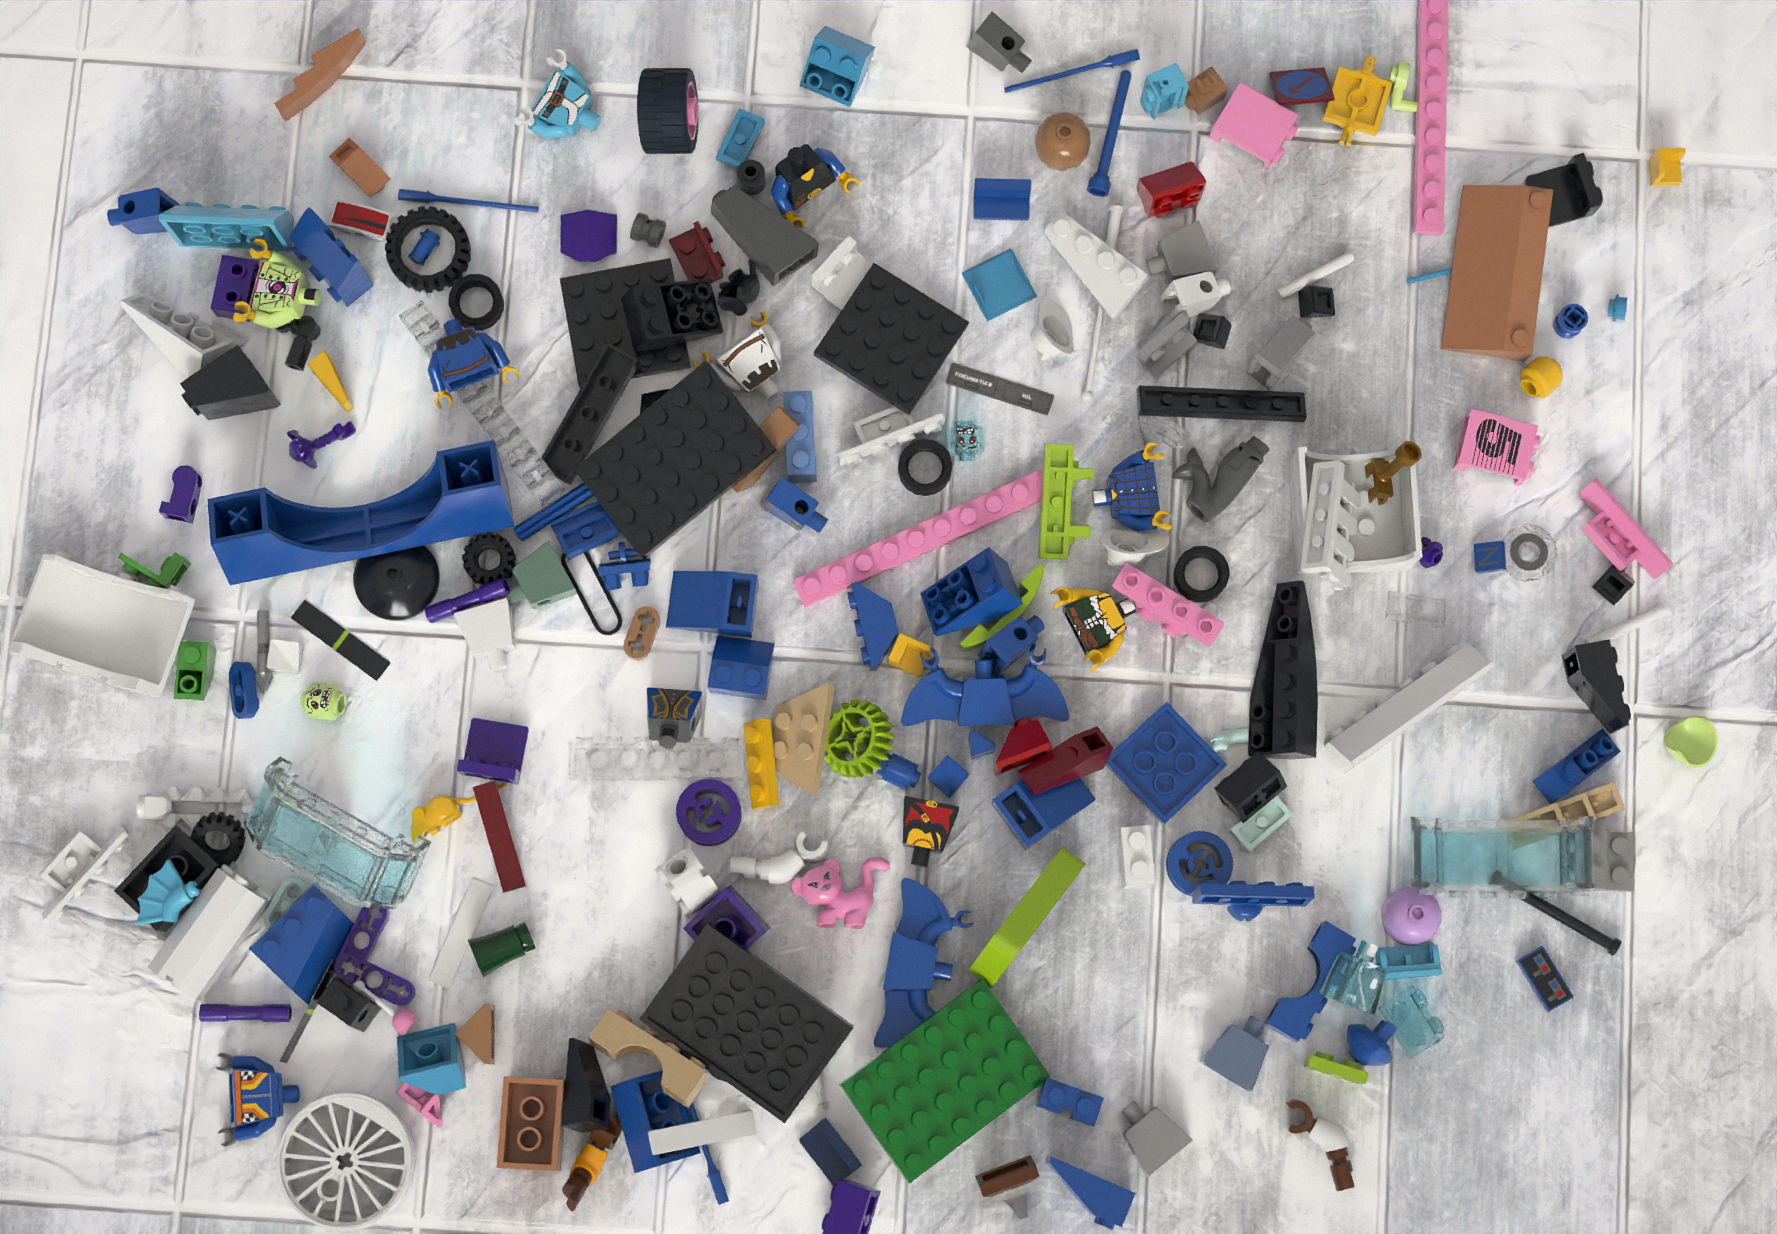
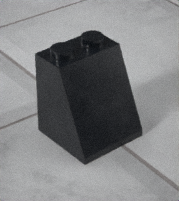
M238 345L180 383L185 391L181 396L188 406L193 409L197 416L203 414L209 421L274 409L281 405L253 363Z

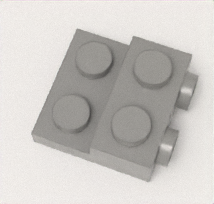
M1577 829L1572 832V836H1569L1568 851L1572 853V865H1569L1568 880L1573 883V890L1634 891L1633 833Z

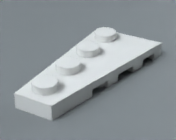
M1061 210L1043 231L1046 238L1069 264L1113 321H1115L1149 278L1147 273Z

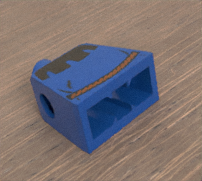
M782 476L761 506L765 511L799 531L807 525L817 533H820L829 520L815 511L819 504L817 500ZM794 507H801L803 514H798Z

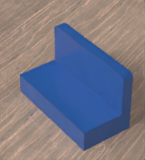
M975 178L973 218L976 220L1028 221L1031 179Z

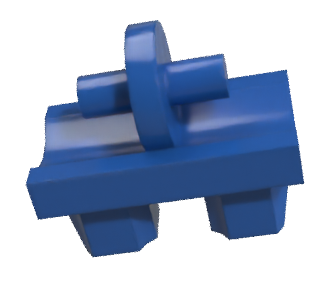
M618 542V551L608 552L609 560L620 559V561L599 564L598 575L602 576L606 590L622 588L620 574L631 573L633 587L648 585L651 559L627 560V558L638 557V553L635 549H626L625 542Z

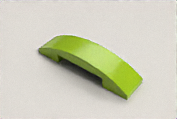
M1040 563L1020 583L1019 589L1025 594L1021 598L1022 605L1002 617L989 631L983 625H978L960 643L959 649L962 652H967L983 647L989 638L1019 616L1022 617L1038 592L1045 566Z

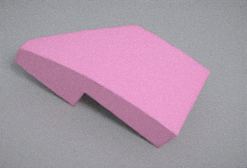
M403 1082L396 1090V1093L440 1128L442 1126L439 1095Z

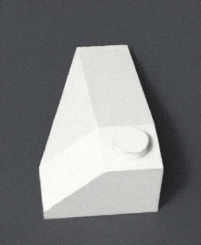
M139 293L121 300L120 305L171 363L188 377L236 345L240 347L243 343L244 338L226 326L217 322L209 325L199 321V315L189 312L187 315L174 311L172 304L147 294Z

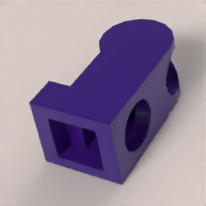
M182 465L176 468L172 474L174 487L170 502L161 501L159 513L167 519L193 523L201 492L202 479L191 466Z

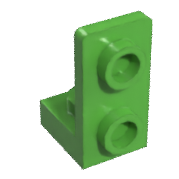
M175 552L172 557L169 556L165 559L160 568L162 572L158 576L123 553L118 556L125 563L122 568L136 577L139 573H142L148 577L146 583L154 587L169 589L170 585L177 586L191 565L186 558Z

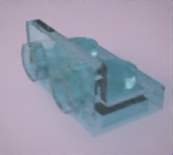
M1414 986L1409 987L1401 994L1378 1007L1385 1021H1389L1397 1028L1394 1035L1409 1059L1437 1044L1445 1037L1441 1021L1437 1016H1432L1427 1008L1428 1001L1420 990L1416 991Z

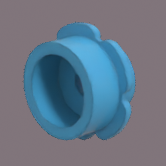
M1616 294L1615 299H1609L1608 316H1613L1614 322H1616V319L1625 320L1627 297H1619V294Z

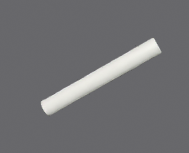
M1349 251L1277 289V296L1282 300L1354 262L1353 254Z
M1663 604L1586 638L1585 643L1612 640L1667 615L1668 611Z

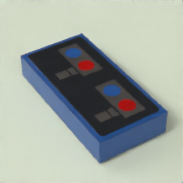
M1543 946L1516 960L1546 1012H1550L1574 998Z

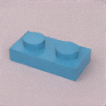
M739 108L717 153L716 161L738 169L742 162L748 160L765 125V119Z

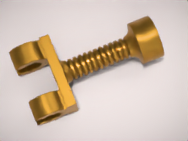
M1405 441L1397 448L1395 452L1396 458L1391 463L1386 460L1373 458L1370 463L1365 465L1366 479L1373 474L1374 487L1368 490L1369 503L1377 498L1378 505H1382L1388 501V497L1391 498L1394 495L1391 477L1403 466L1411 467L1421 459L1422 453L1417 444L1412 441Z

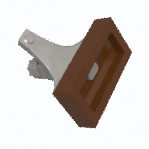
M1031 1155L975 1176L983 1197H991L992 1200H1001L1008 1204L1014 1211L1013 1215L1016 1221L1023 1222L1028 1220L1026 1194L1034 1184L1033 1181L1039 1177L1037 1167Z

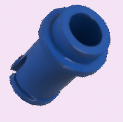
M427 228L424 232H420L421 238L408 255L412 261L421 266L425 265L434 247L440 245L438 241L441 237Z

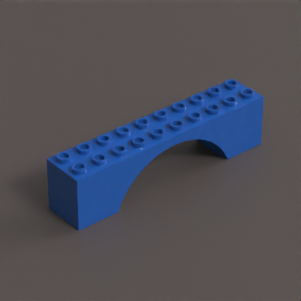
M495 440L437 451L430 468L414 484L393 496L365 505L338 508L304 505L284 499L265 487L207 499L210 544L230 586L514 527L508 481Z

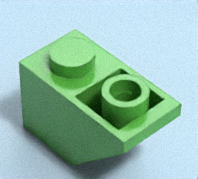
M180 642L174 699L205 700L214 677L216 648L210 643Z

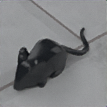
M750 259V275L744 274L742 269L739 268L728 276L729 283L723 282L719 284L721 292L718 293L717 303L723 311H731L737 316H742L747 312L746 304L751 303L757 298L760 284L755 265Z

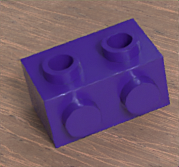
M222 255L210 308L217 317L233 319L234 313L244 314L243 311L234 309V306L239 301L250 304L260 267L256 260Z
M838 1180L830 1194V1201L832 1203L829 1213L824 1216L822 1221V1234H869L881 1191L851 1180Z

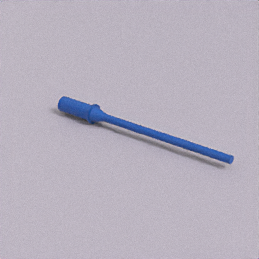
M1138 49L1112 56L1108 55L1107 58L1100 62L1008 86L1004 90L1005 93L1100 67L1114 68V66L1140 60Z
M399 189L398 200L422 202L427 205L428 203L439 201L539 212V207L438 196L430 193L429 190L425 192Z
M692 1102L689 1106V1111L693 1122H698L699 1119ZM707 1144L701 1145L708 1165L707 1177L710 1179L717 1203L721 1205L729 1202L720 1175L721 1171L713 1163Z

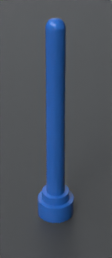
M1124 70L1120 74L1097 173H1094L1093 177L1089 179L1087 186L1088 193L1099 197L1109 195L1111 182L1107 175L1131 80V72L1128 70Z

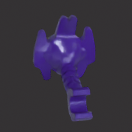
M351 421L347 422L344 426L338 423L328 434H324L313 441L300 436L298 430H291L287 432L288 437L292 439L289 444V455L296 462H303L310 468L315 469L318 467L313 456L316 449L319 450L337 440H344L352 436L356 429Z

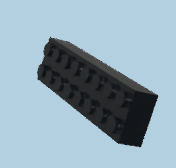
M608 342L605 344L537 467L569 485L572 484L577 475L574 468L588 456L638 368L640 360Z

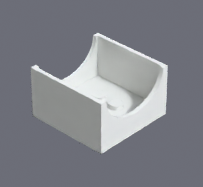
M1298 447L1288 463L1295 575L1305 574L1300 569L1313 464L1340 460L1345 464L1343 479L1356 485L1355 490L1361 498L1360 507L1353 509L1352 516L1357 521L1358 530L1356 534L1349 537V542L1354 547L1355 555L1352 561H1346V569L1350 573L1409 571L1422 558L1416 463L1411 467L1403 466L1391 477L1394 495L1391 498L1388 497V501L1385 504L1378 505L1377 498L1369 503L1368 490L1374 487L1373 474L1366 479L1364 467L1373 458L1386 460L1391 463L1396 458L1395 452L1397 448L1367 454L1329 455L1311 452L1307 450V447Z

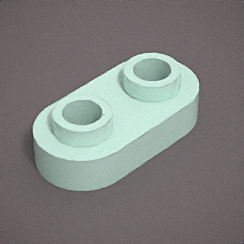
M291 877L285 879L280 884L264 912L263 921L266 928L274 922L272 917L275 913H283L308 888L303 880ZM292 886L299 889L298 896L294 898L287 894L288 889Z

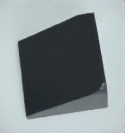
M1309 286L1298 292L1300 317L1315 318L1335 315L1333 288Z
M1199 313L1193 336L1197 339L1198 343L1218 349H1225L1232 325L1224 316Z
M1612 564L1592 588L1615 606L1631 589L1635 580L1625 571L1621 570L1619 572Z

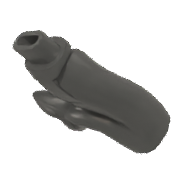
M1252 436L1247 443L1241 442L1239 447L1232 449L1222 459L1217 470L1214 485L1210 488L1208 473L1203 466L1198 452L1192 447L1187 455V463L1179 466L1173 472L1171 478L1192 479L1193 487L1186 500V505L1197 518L1204 522H1209L1227 508L1254 475L1259 465L1264 462L1263 457L1270 449L1255 436Z

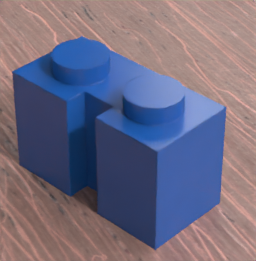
M1046 1078L1036 1107L1058 1115L1061 1114L1062 1108L1072 1111L1069 1119L1094 1127L1104 1098Z

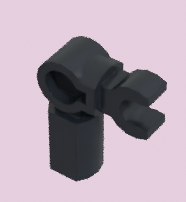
M306 315L301 316V319H293L290 323L275 329L279 333L291 331L292 334L297 335V337L293 338L284 364L298 371L304 370L313 346L311 341L317 339L321 332L320 326L313 317Z

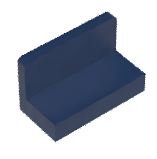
M826 1117L799 1139L800 1144L833 1186L837 1184L838 1180L846 1179L862 1166V1163Z

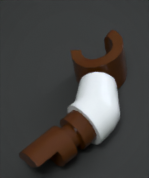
M1299 1099L1287 1101L1286 1104L1290 1109L1300 1108L1305 1112L1304 1121L1299 1125L1291 1124L1288 1132L1294 1134L1305 1131L1309 1132L1308 1137L1321 1147L1322 1152H1326L1327 1159L1332 1161V1165L1329 1167L1336 1191L1355 1187L1351 1175L1353 1171L1351 1160L1346 1159V1156L1349 1155L1347 1146L1350 1144L1343 1129L1323 1118L1318 1117L1314 1119L1310 1107L1304 1101Z

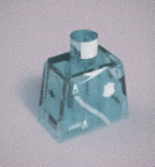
M1361 940L1356 956L1343 951L1338 953L1318 993L1342 1004L1375 1015L1386 975L1385 968L1372 963L1378 946Z

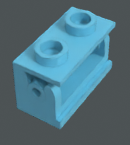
M1177 62L1146 76L1140 103L1144 112L1150 113L1153 120L1156 119L1157 113H1164L1175 107L1179 109L1184 105L1189 85Z

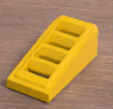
M324 350L308 362V367L346 412H350L353 409L352 403L331 358Z

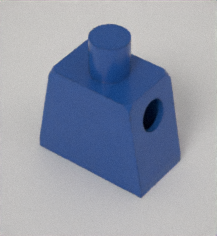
M157 187L120 195L118 197V208L109 209L107 211V218L111 226L122 225L134 234L168 232L159 221V214L176 205L180 206V204Z
M1033 615L1027 621L1019 616L989 638L979 652L978 657L980 659H992L993 675H1000L1029 651L1030 647L1039 639L1037 634L1045 629V625L1036 615Z

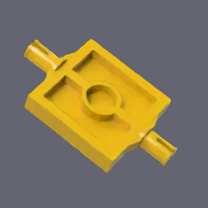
M1368 55L1365 56L1362 70H1350L1339 66L1332 87L1335 100L1327 103L1322 120L1343 128L1339 144L1343 145L1346 136H1348L1345 144L1347 147L1351 146L1354 132H1362L1376 137L1393 82L1380 79L1372 73L1376 58L1372 57L1368 66L1371 57Z

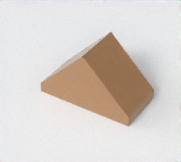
M491 1003L484 1004L455 1034L484 1064L488 1065L494 1064L495 1005Z

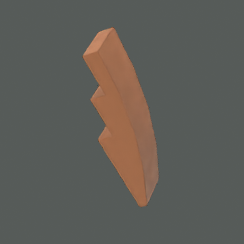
M359 28L312 55L311 58L315 66L292 79L297 89L274 103L285 122L311 105L352 64L366 44Z

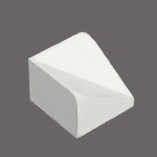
M270 639L266 667L270 671L299 674L303 645L296 641Z

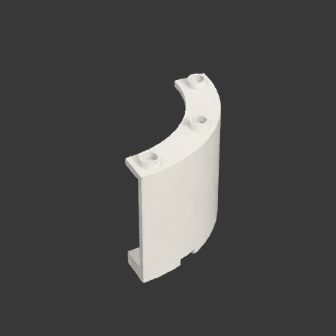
M56 551L54 555L43 554L7 652L55 667L59 663L62 664V671L125 690L127 688L139 694L161 698L196 599L186 596L187 591L170 585L169 589L154 587L135 582V577L119 572L118 576H114L71 561L73 556L60 551Z

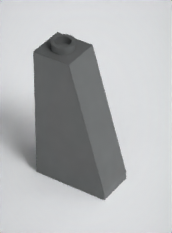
M732 186L728 190L723 189L713 197L711 214L772 286H775L817 257L819 243L816 239L736 186Z

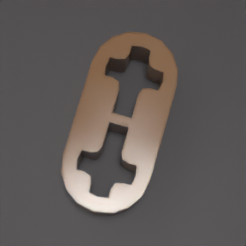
M649 606L641 607L633 616L623 645L626 655L632 660H643L650 653L660 626V617L654 608ZM647 613H651V618L655 622L653 624L648 623L645 632L641 631L643 623L640 617H646ZM639 635L643 636L641 645L645 647L644 650H638L636 654H633V649L629 645L631 643L635 644Z

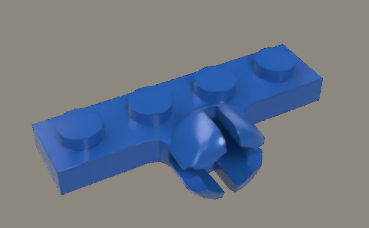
M1205 880L1192 892V904L1229 905L1227 911L1233 918L1238 921L1246 919L1247 922L1255 919L1261 913L1263 907H1306L1315 898L1314 886H1303V883L1292 882L1284 886L1275 885L1271 881L1261 882L1257 885H1248L1246 881L1219 884L1217 880Z

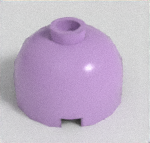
M1404 887L1394 891L1385 900L1381 910L1383 927L1385 932L1394 941L1403 945H1419L1429 941L1437 933L1441 924V908L1437 899L1430 892L1419 887Z

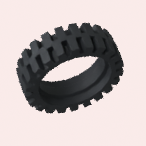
M424 206L418 207V211L415 212L413 209L408 210V215L405 217L400 215L397 218V224L393 222L391 225V232H387V243H385L386 258L394 275L408 288L412 287L418 292H421V290H424L426 293H433V290L440 292L444 290L443 287L445 286L452 287L456 279L459 280L463 277L462 272L467 271L468 261L471 259L469 238L460 221L454 215L448 214L446 210H437L436 207L429 206V209H425ZM422 225L443 227L453 236L455 241V254L451 263L444 270L433 275H420L412 272L404 265L401 258V246L405 237L413 229Z

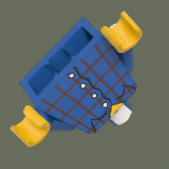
M1150 442L1146 444L1144 450L1128 456L1115 466L1107 478L1108 489L1092 490L1094 507L1110 505L1112 519H1117L1121 525L1137 532L1154 530L1158 527L1163 530H1170L1172 525L1163 523L1165 517H1171L1172 514L1160 510L1154 462H1149L1150 459L1161 460L1164 457L1163 453L1153 455V449L1159 446L1160 443Z

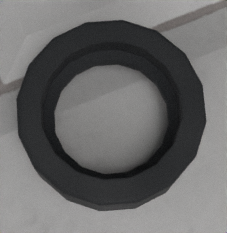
M469 274L460 278L452 286L449 293V307L454 318L460 321L462 327H474L476 331H481L492 327L500 320L504 311V299L498 285L490 277L482 274ZM473 287L487 289L493 298L491 310L479 318L466 316L460 308L461 296Z
M921 439L905 447L899 458L898 473L900 481L907 490L916 495L929 496L937 494L946 487L951 478L953 464L949 452L942 444L935 440ZM926 451L935 454L940 459L942 471L938 479L932 483L923 484L911 477L908 466L909 461L915 454Z
M1194 546L1186 550L1178 559L1173 572L1174 584L1179 593L1187 600L1197 603L1209 602L1217 598L1227 586L1230 576L1229 565L1225 557L1216 549L1208 546ZM1196 558L1210 560L1218 570L1217 582L1208 590L1199 591L1193 589L1185 579L1184 571L1187 564Z

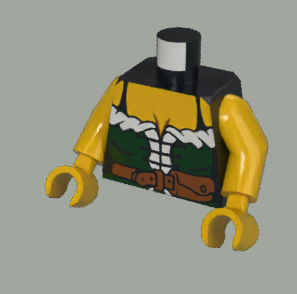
M1059 587L1050 593L1051 595L1056 594L1060 598V601L1054 604L1056 608L1067 603L1062 612L1085 654L1082 660L1090 659L1094 663L1090 671H1095L1102 663L1116 655L1124 642L1123 633L1127 629L1123 619L1136 613L1131 599L1125 598L1114 603L1109 593L1102 594L1099 590L1086 588L1067 589L1066 587Z

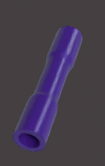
M502 577L463 595L425 607V615L430 623H434L466 608L499 598L510 593L508 582Z
M201 1004L199 1008L200 1022H227L230 1020L290 1022L292 1016L291 1004H263L261 1006Z

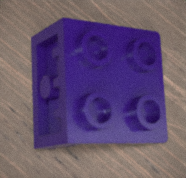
M472 718L464 760H458L457 771L464 776L519 784L529 728Z

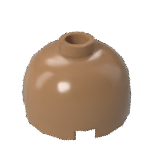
M1067 112L1055 113L1047 117L1039 126L1035 137V147L1040 160L1049 168L1059 171L1081 165L1087 158L1091 145L1090 132L1085 122L1077 115Z

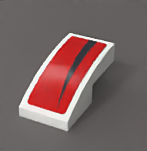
M335 199L327 226L352 235L358 233L384 242L393 214L363 204Z

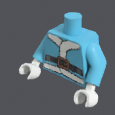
M554 49V52L559 55V61L556 63L552 57H547V63L551 66H558L559 71L554 69L532 109L528 107L517 109L524 114L525 120L516 117L514 118V123L519 126L527 124L530 130L545 139L564 138L567 135L574 137L582 125L595 131L600 124L601 116L590 111L593 106L590 95L591 90L581 73L570 62H566L565 52L561 49Z

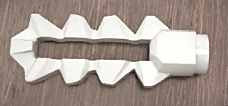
M170 786L162 793L139 795L137 800L138 818L159 820L169 829L178 825L181 819L193 829L200 818L204 816L200 814H173L174 801L242 804V816H234L233 820H239L241 822L240 827L244 828V830L247 824L257 816V805L249 798L247 789H241L228 797L223 788H216L209 796H205L202 788L193 787L182 797L176 786Z

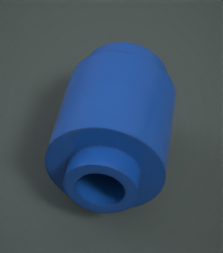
M886 752L885 755H887L889 760H882V769H878L876 773L882 776V780L907 791L909 786L915 788L921 776V772L917 771L919 765L898 754L893 753L891 755Z

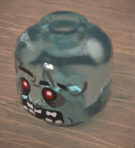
M976 420L954 421V426L949 427L947 430L949 454L958 456V461H975V455L982 454L985 451L983 427L977 425Z

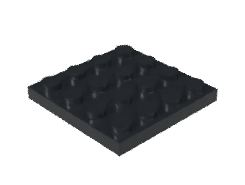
M671 258L560 278L579 388L582 387L607 342L641 361L631 379L691 368L687 343L662 349L634 351L621 298L634 285L675 282Z
M873 263L815 349L813 356L910 415L968 327L969 321L876 263Z

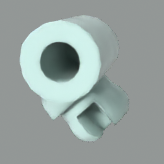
M1235 728L1214 733L1210 739V743L1213 744L1212 749L1217 753H1221L1228 749V744L1249 742L1248 729Z

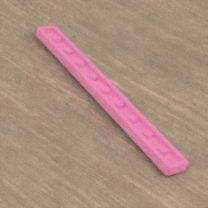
M1418 0L1416 102L1418 107L1415 126L1413 233L1441 236L1444 233L1448 0Z
M1042 469L794 579L793 584L804 608L851 588V583L858 582L860 584L1040 503Z

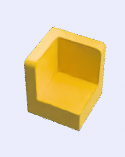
M1684 147L1658 148L1649 159L1651 186H1677L1682 182L1680 160L1686 154Z
M900 633L888 658V664L919 677L924 669L920 659V652H922L924 659L928 660L931 646Z

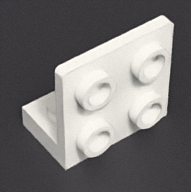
M848 235L811 275V285L842 311L872 266V263L857 251V242Z

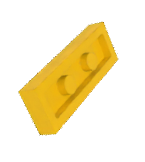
M761 718L743 723L752 810L779 805L771 719Z

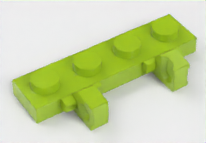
M1044 443L1038 542L1039 559L1068 560L1069 544L1075 543V537L1090 538L1091 526L1073 525V518H1070L1072 487H1075V481L1094 479V469L1079 468V461H1073L1074 445Z

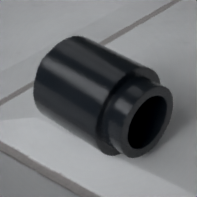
M746 160L739 165L737 179L740 190L748 195H757L762 192L766 185L763 165L756 160Z

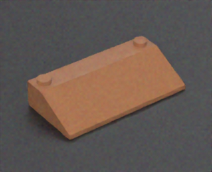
M1521 185L1462 186L1441 350L1523 362L1532 355L1553 196L1552 189Z

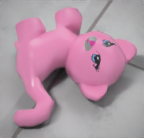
M881 857L869 858L861 866L862 886L844 893L842 892L840 865L835 858L828 859L822 866H816L806 872L803 877L793 880L791 882V890L797 896L803 897L810 905L824 907L825 910H822L817 916L816 925L818 927L833 928L838 918H844L845 928L862 929L865 925L866 914L871 909L874 901L872 871L873 869L887 871L890 863Z

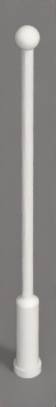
M1111 205L1106 244L1116 251L1121 214L1124 208L1118 205ZM1100 303L1097 312L1086 389L1081 396L1084 402H1090L1093 398L1091 387L1104 310Z

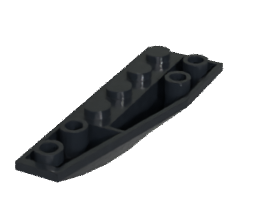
M1301 580L1277 583L1250 696L1248 756L1252 757L1255 753L1260 752L1265 758H1316L1317 667L1305 583Z

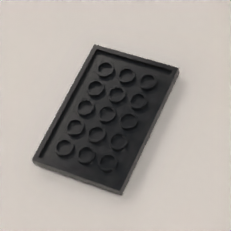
M704 361L574 468V470L641 558L645 559L778 450L708 361Z
M710 922L706 924L639 1019L685 1053L701 1061L706 1068L783 1123L791 1116L854 1028L853 1024Z

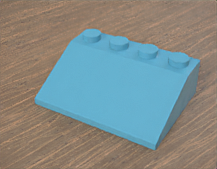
M189 202L185 206L176 205L159 214V221L180 247L245 250L252 248L254 250H262L260 246L253 243L255 239L260 238L267 243V250L292 251V241L289 236L294 229V218L289 210H286L284 207L271 206L269 209H258V207L253 205H242L241 208H230L226 204L202 207L201 204Z

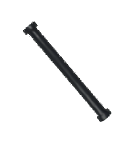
M1496 870L1492 875L1488 885L1493 888L1498 886L1606 948L1608 954L1614 956L1622 942L1618 938L1613 940L1505 878L1502 876L1501 871Z

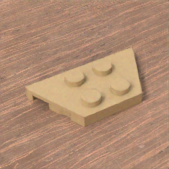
M827 683L776 706L772 725L776 771L813 796H819L835 689L834 685Z

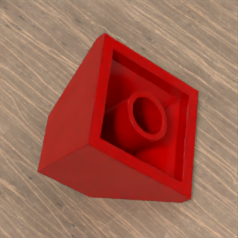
M1025 718L1013 724L1014 728L1010 730L993 769L995 776L1033 762L1052 750L1051 742L1038 719L1030 721V718Z

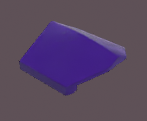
M582 210L561 215V254L567 255L578 262H597L609 255L616 254L617 215L593 210Z

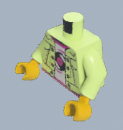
M257 238L254 240L253 243L260 246L262 252H257L250 248L249 253L251 257L255 259L264 257L266 261H261L250 304L244 301H239L235 304L234 309L244 312V314L234 313L233 319L235 322L243 323L249 319L253 324L276 329L290 323L293 319H301L306 305L318 306L321 301V291L310 288V282L305 277L303 270L275 250H267V243L263 239Z

